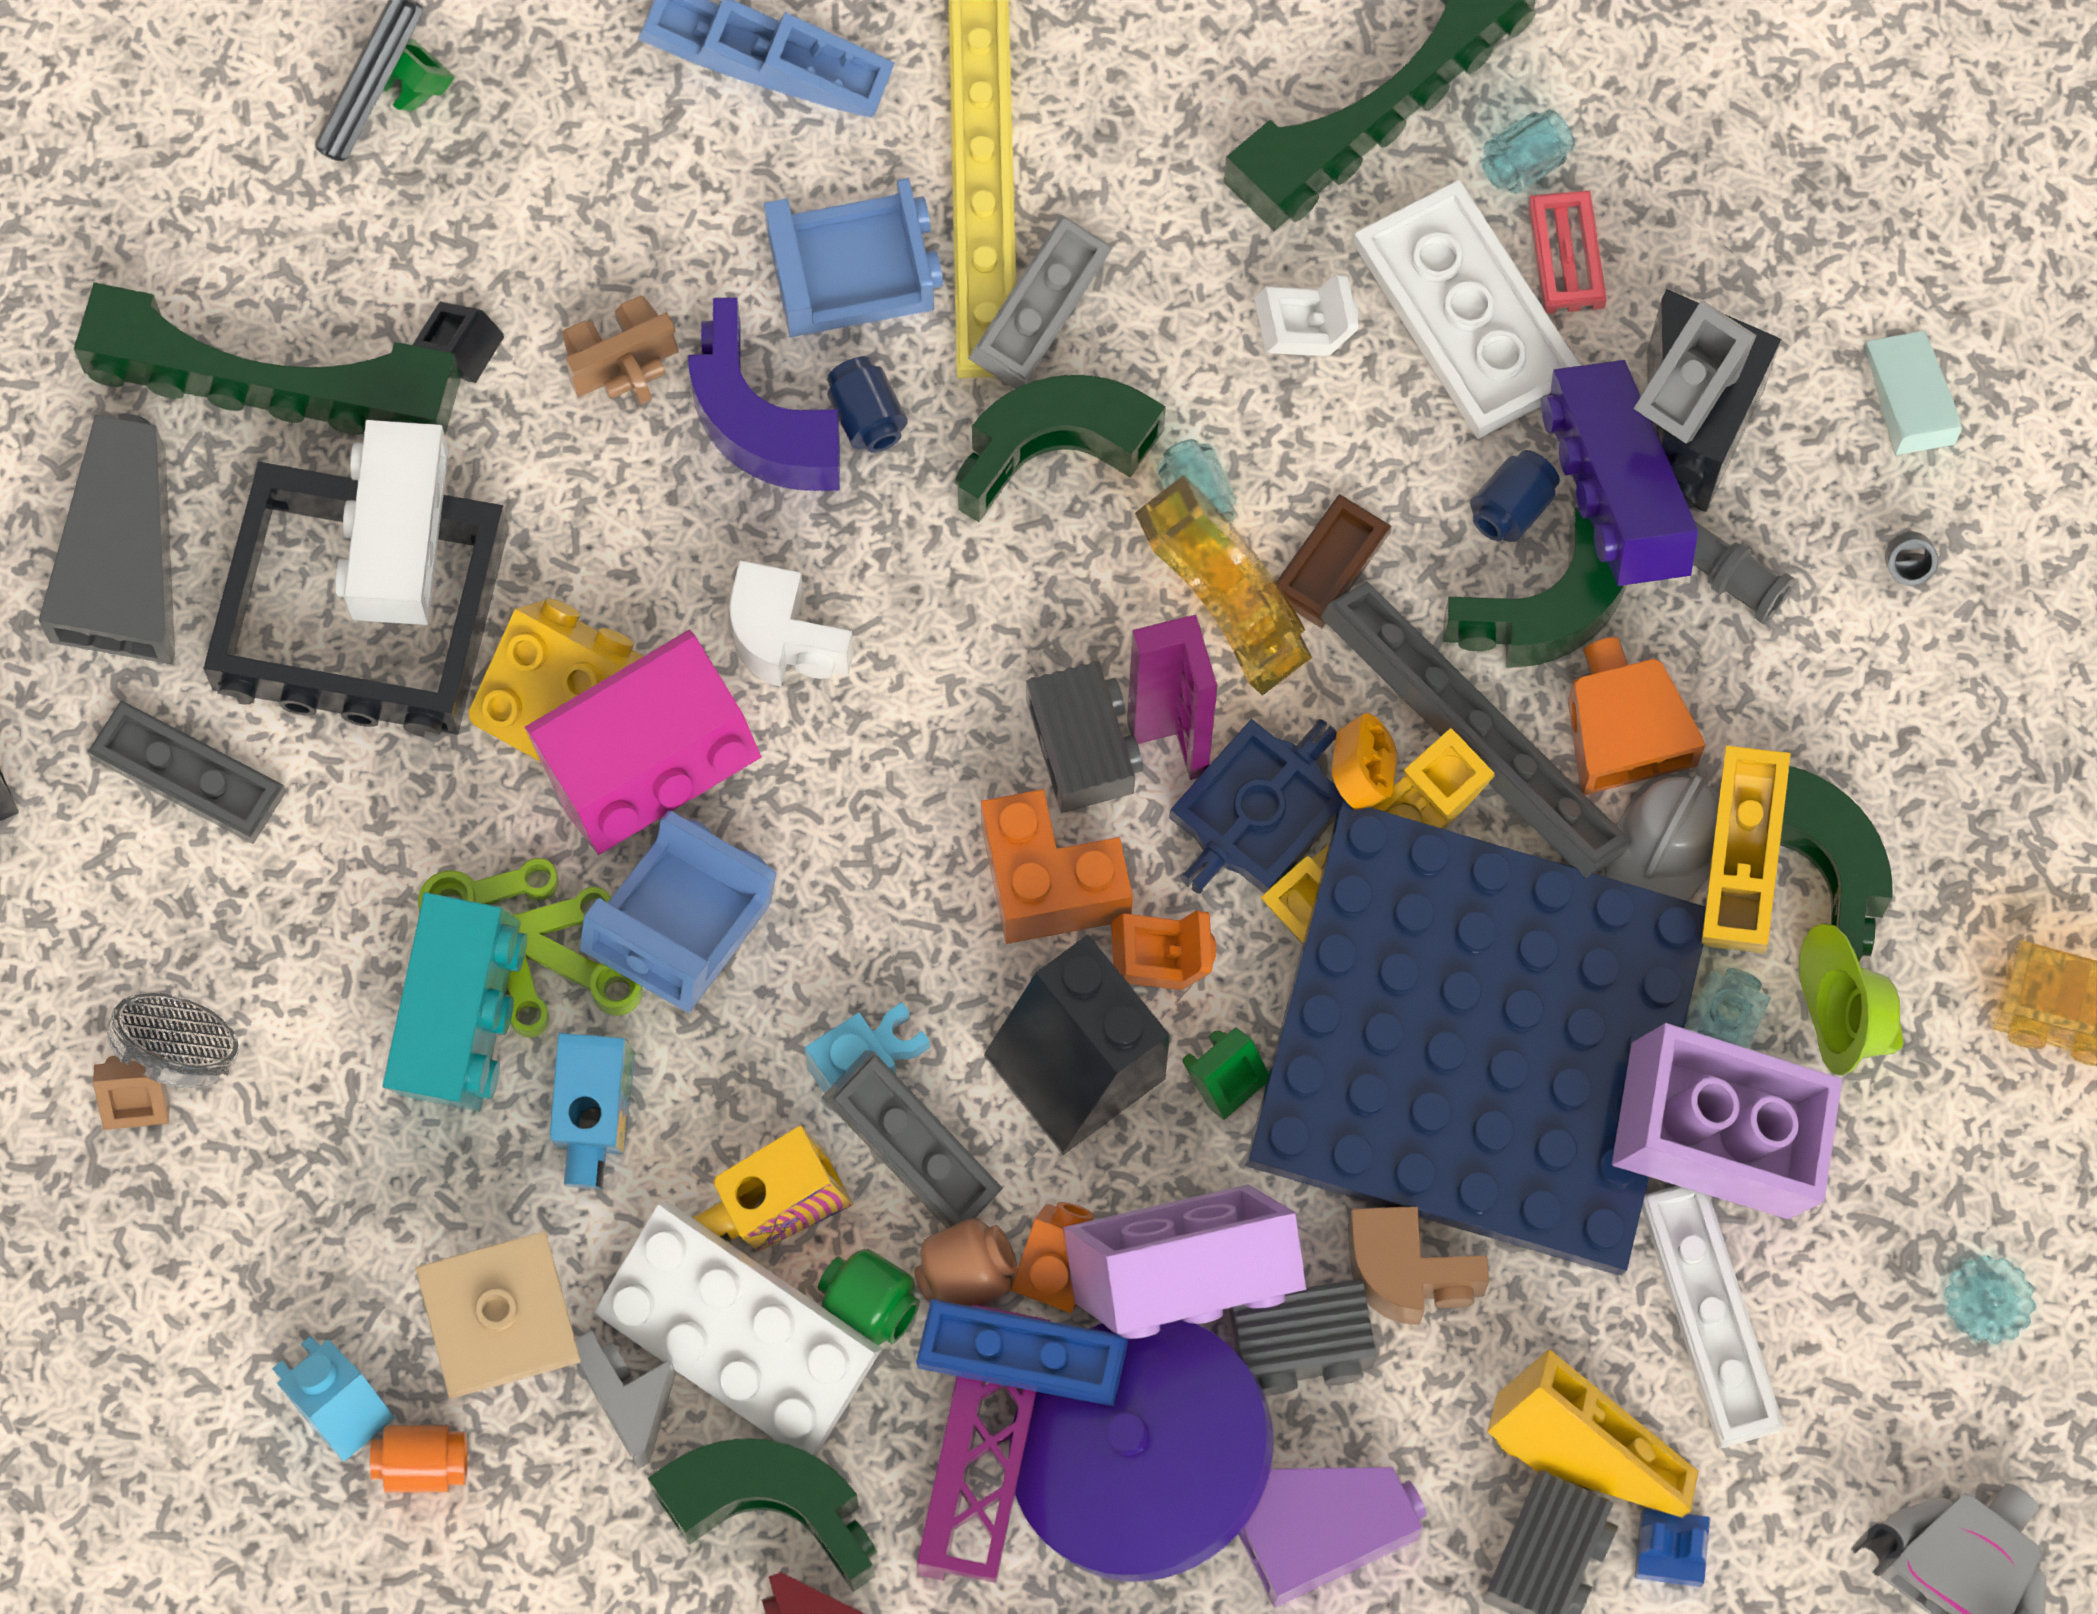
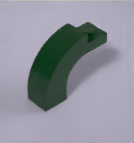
M1054 376L1020 386L994 402L972 425V450L975 452L970 454L964 461L955 478V485L958 486V510L975 521L980 522L1012 476L1023 464L1040 454L1055 450H1075L1090 454L1131 478L1164 432L1166 406L1129 385L1098 376Z
M1575 507L1569 527V568L1563 577L1546 591L1526 598L1448 596L1444 615L1443 642L1458 643L1460 648L1468 651H1487L1493 649L1496 644H1506V668L1528 667L1551 662L1579 649L1606 626L1617 610L1627 585L1618 586L1608 561L1601 562L1595 549L1592 522L1590 518H1582L1578 507Z
M1789 766L1780 846L1801 854L1819 870L1828 886L1831 897L1830 925L1837 926L1847 936L1858 962H1860L1862 956H1871L1875 940V918L1865 916L1883 918L1893 898L1891 867L1886 849L1870 819L1847 794L1815 774Z
M750 1438L719 1441L683 1454L647 1478L652 1493L688 1545L735 1515L757 1510L773 1511L795 1519L810 1531L852 1592L875 1578L874 1566L870 1561V1558L878 1553L874 1544L856 1520H853L848 1525H845L842 1519L859 1508L856 1492L832 1467L804 1450L788 1444L764 1439Z

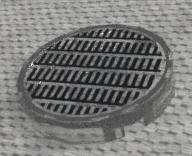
M139 993L123 998L114 1008L107 1027V1042L123 1063L129 1066L131 1059H134L136 1062L146 1066L143 1075L150 1077L149 1079L180 1088H204L218 1083L220 1075L224 1074L227 1077L232 1071L239 1053L238 1037L228 1022L211 1009L196 1002L165 993Z

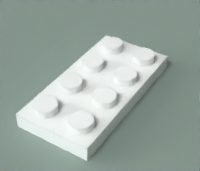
M1460 179L1354 233V247L1477 439L1541 407L1543 397L1550 396L1553 369L1580 366Z
M664 1201L657 1205L593 1312L664 1363L671 1361L674 1370L776 1441L804 1450L815 1457L882 1350L880 1346L669 1201Z

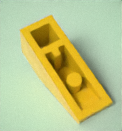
M1728 745L1725 747L1701 944H1704L1703 946L1762 954L1766 952L1769 941L1791 753Z
M1550 1349L1497 1393L1487 1432L1495 1438L1498 1445L1507 1454L1520 1458L1537 1473L1539 1470L1547 1471L1552 1476L1560 1477L1562 1480L1678 1517H1684L1691 1511L1699 1471Z

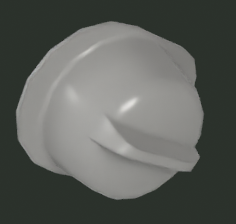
M1663 774L1645 782L1633 795L1617 824V827L1632 842L1622 856L1605 866V876L1689 901L1701 887L1710 870L1719 801L1717 792L1704 783L1703 778L1697 775L1691 777L1684 774Z

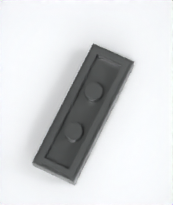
M122 700L88 750L90 758L97 763L252 844L255 843L287 792L285 786L276 780Z
M865 1050L822 1096L823 1100L946 1229L962 1221L976 1218L1003 1189L874 1051Z

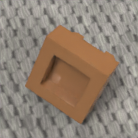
M144 1053V1060L120 1062L119 1055L108 1057L103 1064H94L93 1086L104 1130L169 1124L170 1103L159 1059Z

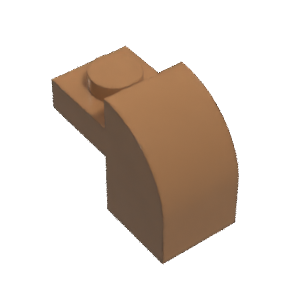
M1418 1207L1351 1210L1348 1222L1351 1273L1353 1280H1363L1367 1303L1379 1314L1403 1324L1420 1325L1425 1311L1424 1299H1434V1305L1440 1308H1461L1474 1304V1297H1484L1489 1283L1487 1255L1421 1258Z

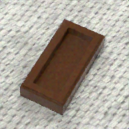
M1338 494L1271 588L1270 597L1323 629L1326 623L1320 617L1330 602L1350 591L1389 536L1391 525L1341 494Z

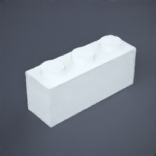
M366 420L363 443L354 442L350 469L352 480H358L356 501H346L343 516L344 538L351 539L349 559H339L336 571L337 597L345 598L352 620L428 625L449 452L442 425Z

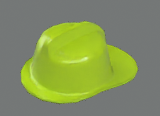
M1821 923L1812 927L1802 943L1799 956V979L1817 1033L1822 1060L1830 1072L1843 1076L1852 1072L1863 1058L1894 1054L1902 1049L1904 1040L1900 1021V999L1896 986L1887 976L1860 967L1847 936L1837 926Z

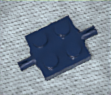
M1250 719L1170 809L1169 818L1194 837L1203 850L1188 869L1180 875L1182 882L1187 887L1192 883V891L1200 894L1211 879L1224 867L1227 870L1239 873L1265 894L1297 864L1336 819L1339 806L1344 800L1335 784L1325 777L1316 762L1331 743L1336 740L1337 732L1331 725L1326 730L1327 722L1318 719L1297 745H1294L1291 742L1274 737L1253 719Z

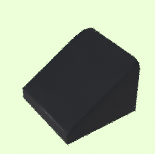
M440 301L412 345L454 353L461 378L468 382L476 383L504 339V334L483 310Z

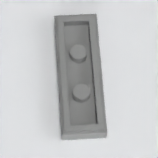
M1061 215L968 359L1015 389L1025 385L1113 247L1064 215Z

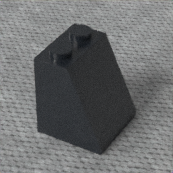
M1666 289L1661 299L1647 349V386L1699 305L1698 302ZM1731 316L1728 317L1756 335L1736 383L1724 389L1695 437L1688 443H1684L1652 421L1689 509L1695 507L1704 512H1707L1765 391L1782 341L1777 336Z
M1088 934L1034 974L986 1049L984 1057L1061 1154L1064 1155L1166 1079L1170 1034Z

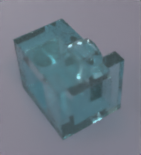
M1729 968L1724 975L1712 970L1684 1029L1748 1049L1771 997L1760 992L1762 988L1760 980L1743 970ZM1718 1005L1739 1013L1740 1017L1734 1020L1725 1019L1720 1015Z

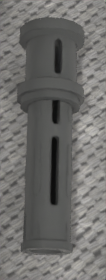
M1695 522L1698 528V536L1693 565L1709 576L1708 583L1711 584L1712 590L1718 594L1728 592L1754 610V618L1763 625L1767 623L1788 597L1796 579L1788 573L1780 576L1751 556L1752 549L1744 543L1739 544L1735 542L1730 546Z

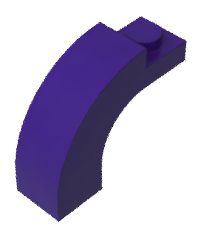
M738 297L713 298V321L701 322L702 354L688 355L694 404L700 422L708 437L729 461L741 470L764 482L795 490L840 491L838 409H786L775 406L759 397L748 386L741 373V321Z

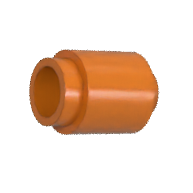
M385 1425L383 1439H371L370 1476L371 1479H383L385 1493L449 1492L450 1485H466L468 1469L466 1431H451L450 1425Z

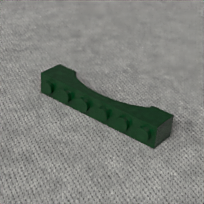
M1441 0L1446 6L1433 32L1412 59L1391 79L1359 101L1319 119L1278 127L1270 119L1226 156L1224 184L1273 231L1289 218L1293 222L1301 220L1318 202V194L1333 181L1337 185H1341L1349 180L1360 168L1363 162L1362 156L1378 144L1381 148H1385L1395 141L1407 124L1406 119L1420 107L1424 111L1435 107L1447 94L1450 88L1449 83L1460 73L1465 71L1467 74H1473L1480 69L1493 52L1492 46L1505 35H1509L1511 38L1520 35L1531 24L1536 15V10L1534 9L1536 0Z
M95 282L93 283L74 345V351L84 374H87L93 381L105 386L121 387L124 385V382L147 386L150 391L165 398L181 399L184 394L204 397L213 405L230 411L243 410L245 405L268 410L269 414L273 417L290 423L303 422L304 418L325 421L333 429L351 435L363 434L366 420L442 425L444 435H446L461 381L454 353L394 342L392 352L353 364L329 367L282 366L238 357L204 344L179 330L162 317L154 294Z

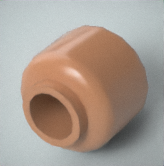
M973 1218L927 1237L921 1247L922 1265L915 1267L914 1274L917 1285L927 1302L930 1303L931 1299L972 1307V1304L983 1306L1004 1297L1010 1289L1011 1275L1017 1273L1018 1268L1012 1246L1002 1229L997 1225L989 1227L982 1220Z

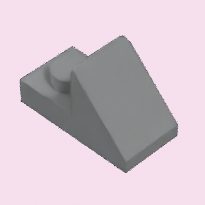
M1701 301L1633 409L1684 443L1692 441L1724 389L1736 383L1740 377L1756 335L1705 301Z
M590 1330L575 1339L581 1360L577 1365L639 1470L650 1463L675 1379L672 1362L667 1361L623 1386L622 1381L631 1377V1373L613 1342L601 1347Z

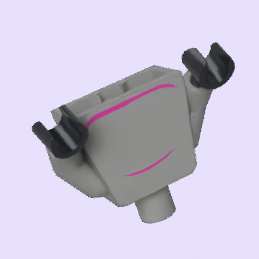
M2005 1484L1989 1507L1974 1496L1965 1493L1955 1503L1945 1498L1936 1497L1896 1511L1882 1524L1872 1525L1851 1547L1854 1554L1861 1548L1869 1549L1875 1553L1879 1560V1565L1872 1571L1874 1575H1881L1883 1580L1928 1614H2045L2046 1577L2037 1566L2043 1550L2038 1544L2022 1533L2025 1526L2039 1509V1505L2027 1492L2013 1484Z

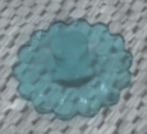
M1983 1255L1977 1261L1970 1259L1964 1261L1961 1265V1270L1951 1273L1949 1277L1950 1286L1945 1289L1944 1298L1949 1303L1946 1308V1314L1955 1320V1328L1958 1332L1968 1333L1973 1342L1987 1341L1989 1344L1996 1346L2002 1340H2015L2019 1336V1331L2026 1330L2030 1326L2031 1319L2029 1315L2036 1309V1303L2031 1298L2034 1287L2031 1283L2025 1281V1273L2022 1269L2011 1267L2009 1261L2005 1258H1999L1994 1261L1990 1256Z

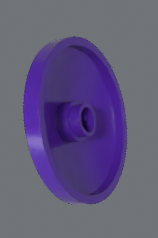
M1183 1319L1160 1324V1331L1154 1335L1143 1338H1127L1128 1345L1114 1406L1036 1392L1015 1496L1026 1520L1050 1548L1066 1561L1096 1576L1118 1581L1141 1582L1164 1579L1197 1567L1221 1551L1238 1535L1258 1506L1266 1488L1273 1458L1274 1436L1269 1405L1264 1392L1247 1364L1225 1341L1195 1323H1187ZM1103 1323L1089 1328L1091 1330L1116 1334ZM1017 1407V1411H1016V1414H1015L1013 1423L1016 1422L1017 1413H1018V1407ZM1012 1437L1010 1438L1009 1451L1011 1447Z

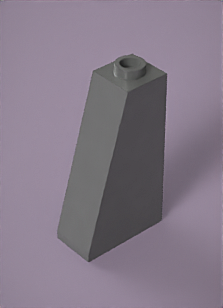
M128 413L117 414L115 418L95 415L39 622L49 642L53 644L172 665L175 655L166 449L156 425H152L143 417Z

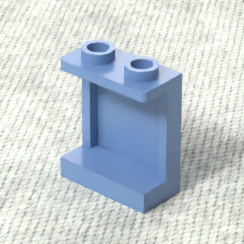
M909 178L897 180V193L892 196L791 214L788 198L764 203L766 229L790 337L934 310L933 288L943 287L942 271L937 251H925L922 234L931 232L928 208L924 196L913 198Z
M667 811L660 820L656 841L607 903L598 898L584 915L580 951L685 1012L690 1013L769 908L776 872L768 867L758 855L735 848L714 836L702 823L692 819L686 820L672 811Z

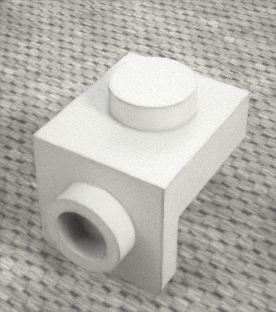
M1333 275L1319 289L1265 287L1254 297L1266 353L1314 356L1331 355L1358 329V307L1356 301L1352 298L1349 280L1346 275Z

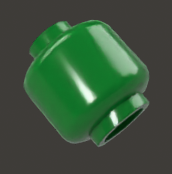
M861 1249L852 1254L847 1260L839 1256L836 1257L828 1265L818 1283V1290L824 1294L821 1307L877 1345L885 1341L891 1344L896 1343L909 1328L920 1305V1300L914 1296V1278L870 1249Z

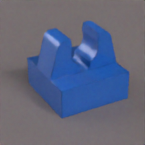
M1643 1508L1640 1516L1635 1579L1702 1587L1705 1581L1710 1517L1692 1514L1678 1517L1659 1510Z

